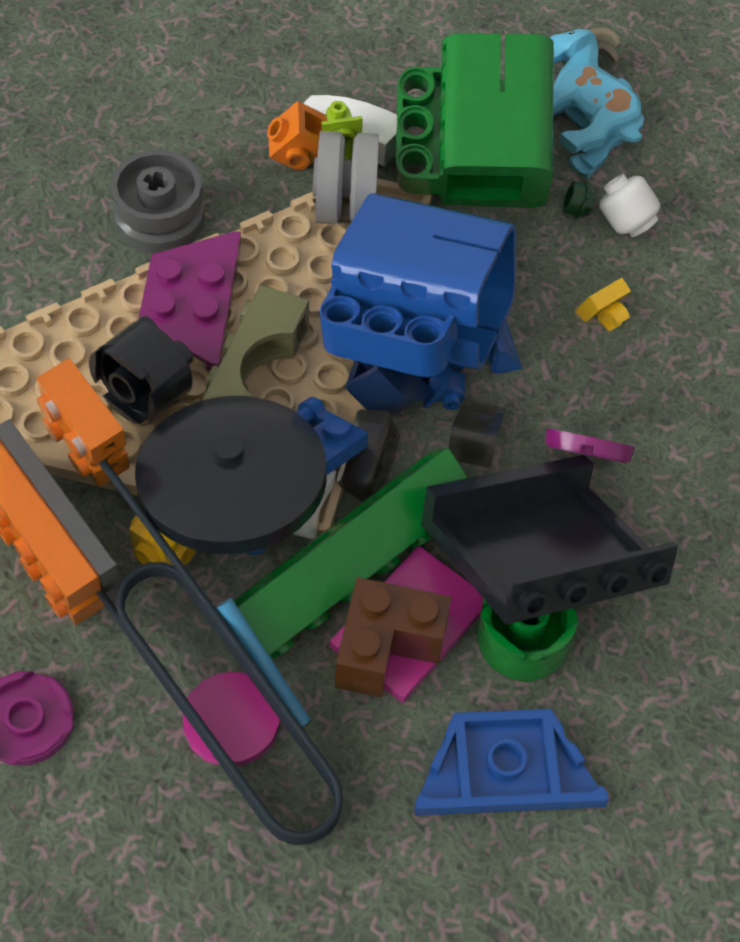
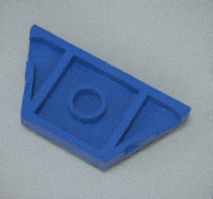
M552 709L454 713L440 749H438L431 764L424 786L415 801L414 813L415 816L598 808L606 807L609 799L603 785L598 787L584 766L585 758L576 745L565 737L564 727Z

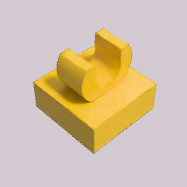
M620 278L589 296L575 312L585 323L598 316L599 322L610 332L630 318L629 312L620 301L631 290L624 279Z

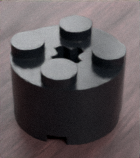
M142 316L137 321L129 324L93 352L89 358V369L94 383L102 380L108 390L103 395L104 399L120 416L138 425L145 420L148 421V424L155 421L190 392L193 382L189 364L193 362V356L189 348L181 341H173L147 316Z

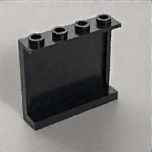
M585 455L426 487L422 527L506 625L668 585L678 550V545L675 542L649 547L589 488L594 464Z

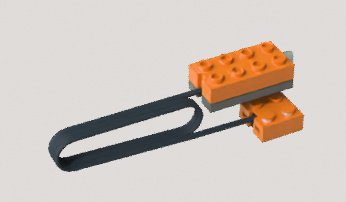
M66 359L37 377L41 396L36 401L45 415L42 418V422L55 442H59L62 439L71 450L68 458L82 478L90 475L98 487H101L110 480L173 565L165 562L146 563L133 569L120 583L118 581L117 564L10 419L0 424L1 538L8 546L14 545L20 555L19 561L31 580L35 582L39 579L47 593L44 595L46 600L60 619L68 615L76 626L106 606L272 835L280 841L293 845L312 844L325 838L335 828L343 806V789L335 771L118 477L119 474L130 468L128 453L124 449V446H126L124 429L71 359ZM164 576L177 581L185 588L327 783L333 795L334 809L323 825L311 831H294L283 827L271 815L129 620L125 611V601L130 590L138 582L149 577ZM116 599H117V608H116V606L113 604V601H115Z

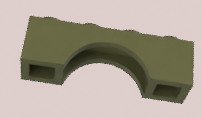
M260 285L253 300L247 299L242 307L240 326L237 332H230L223 348L224 358L220 366H213L209 372L206 382L207 392L203 400L223 396L253 397L244 386L247 377L253 370L272 360L294 358L309 327V300Z

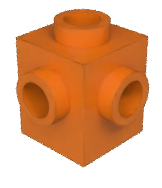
M299 101L294 103L268 125L269 158L294 170L306 169L314 162L315 157H318L320 131H322V122L327 121L326 115Z

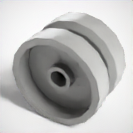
M320 131L318 157L314 159L313 196H316V223L337 224L342 217L343 198L350 199V220L352 222L366 197L370 193H376L379 134L357 133L353 139L352 159L345 158V137L342 132Z

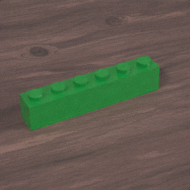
M449 448L425 454L234 599L235 604L271 659L288 651L295 643L292 637L304 628L312 630L325 622L331 615L328 609L341 600L343 603L350 601L357 577L368 579L374 573L382 575L388 572L400 562L398 555L409 546L411 549L417 548L432 538L421 525L426 487L468 478Z

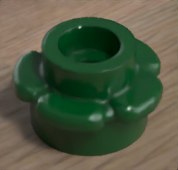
M573 181L566 192L563 212L574 215L575 220L581 217L582 214L588 216L593 208L596 193L591 191L589 182L585 181L581 184Z

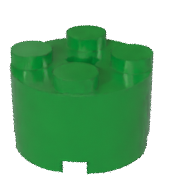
M484 599L477 629L479 650L485 661L494 670L508 678L526 683L545 678L556 672L567 659L577 629L576 608L506 625Z

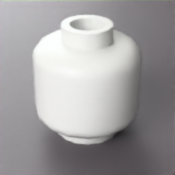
M621 174L603 187L606 194L602 197L599 207L616 233H629L631 237H635L648 230L658 221L656 214L660 210V201L642 176H633L627 179L624 174Z

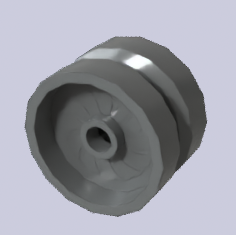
M155 149L139 152L125 159L114 171L110 183L114 216L118 234L128 245L142 252L159 253L191 244L201 233L205 220L202 201V180L198 168L188 158L173 151Z

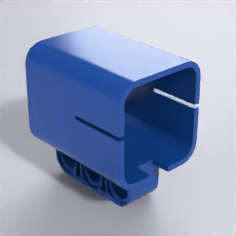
M370 193L358 210L333 255L331 263V289L319 310L324 348L328 353L335 356L420 377H432L440 374L446 368L448 362L480 370L497 339V334L500 333L514 299L516 286V225L510 222Z

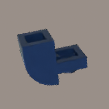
M355 360L345 389L366 410L381 418H389L427 398L432 391V388L420 376Z

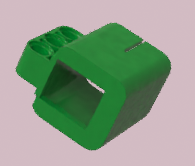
M457 33L449 35L442 42L441 67H412L401 74L398 81L396 179L397 184L403 191L410 194L438 195V198H442V204L536 208L548 202L553 178L554 43L551 38L539 34H505L504 79H500L501 34ZM412 89H420L425 92L420 97H413L407 93ZM414 126L425 130L420 135H410L406 132L407 129ZM417 164L422 166L424 170L418 174H411L405 171V168L409 165Z

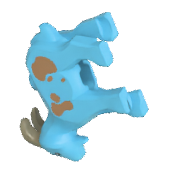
M604 27L589 30L576 29L550 37L554 43V63L566 62L554 82L553 116L566 113L575 124L583 129L565 131L560 134L559 141L572 154L580 150L586 152L569 158V165L586 179L590 178L606 162L608 153L614 147L621 145L624 141H640L642 134L639 132L642 130L644 123L639 96L633 92L630 84L623 78L616 79L598 67V54L607 56L614 63H617L619 60L614 48L621 46V40L613 30Z

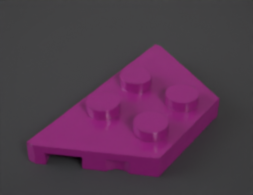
M237 231L151 254L139 318L142 316L151 318L158 328L165 332L173 341L183 342L189 348L193 357L206 363V370L208 371L213 366L219 367L222 361L241 247V232Z

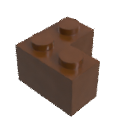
M357 577L336 660L335 688L382 698L392 655L439 664L452 596Z

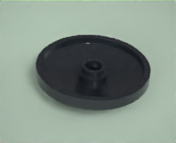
M223 396L188 405L174 412L157 425L146 438L139 451L135 466V482L143 511L157 530L172 541L207 553H245L282 541L299 530L312 517L325 493L327 483L326 456L323 444L314 428L302 416L290 408L258 397Z

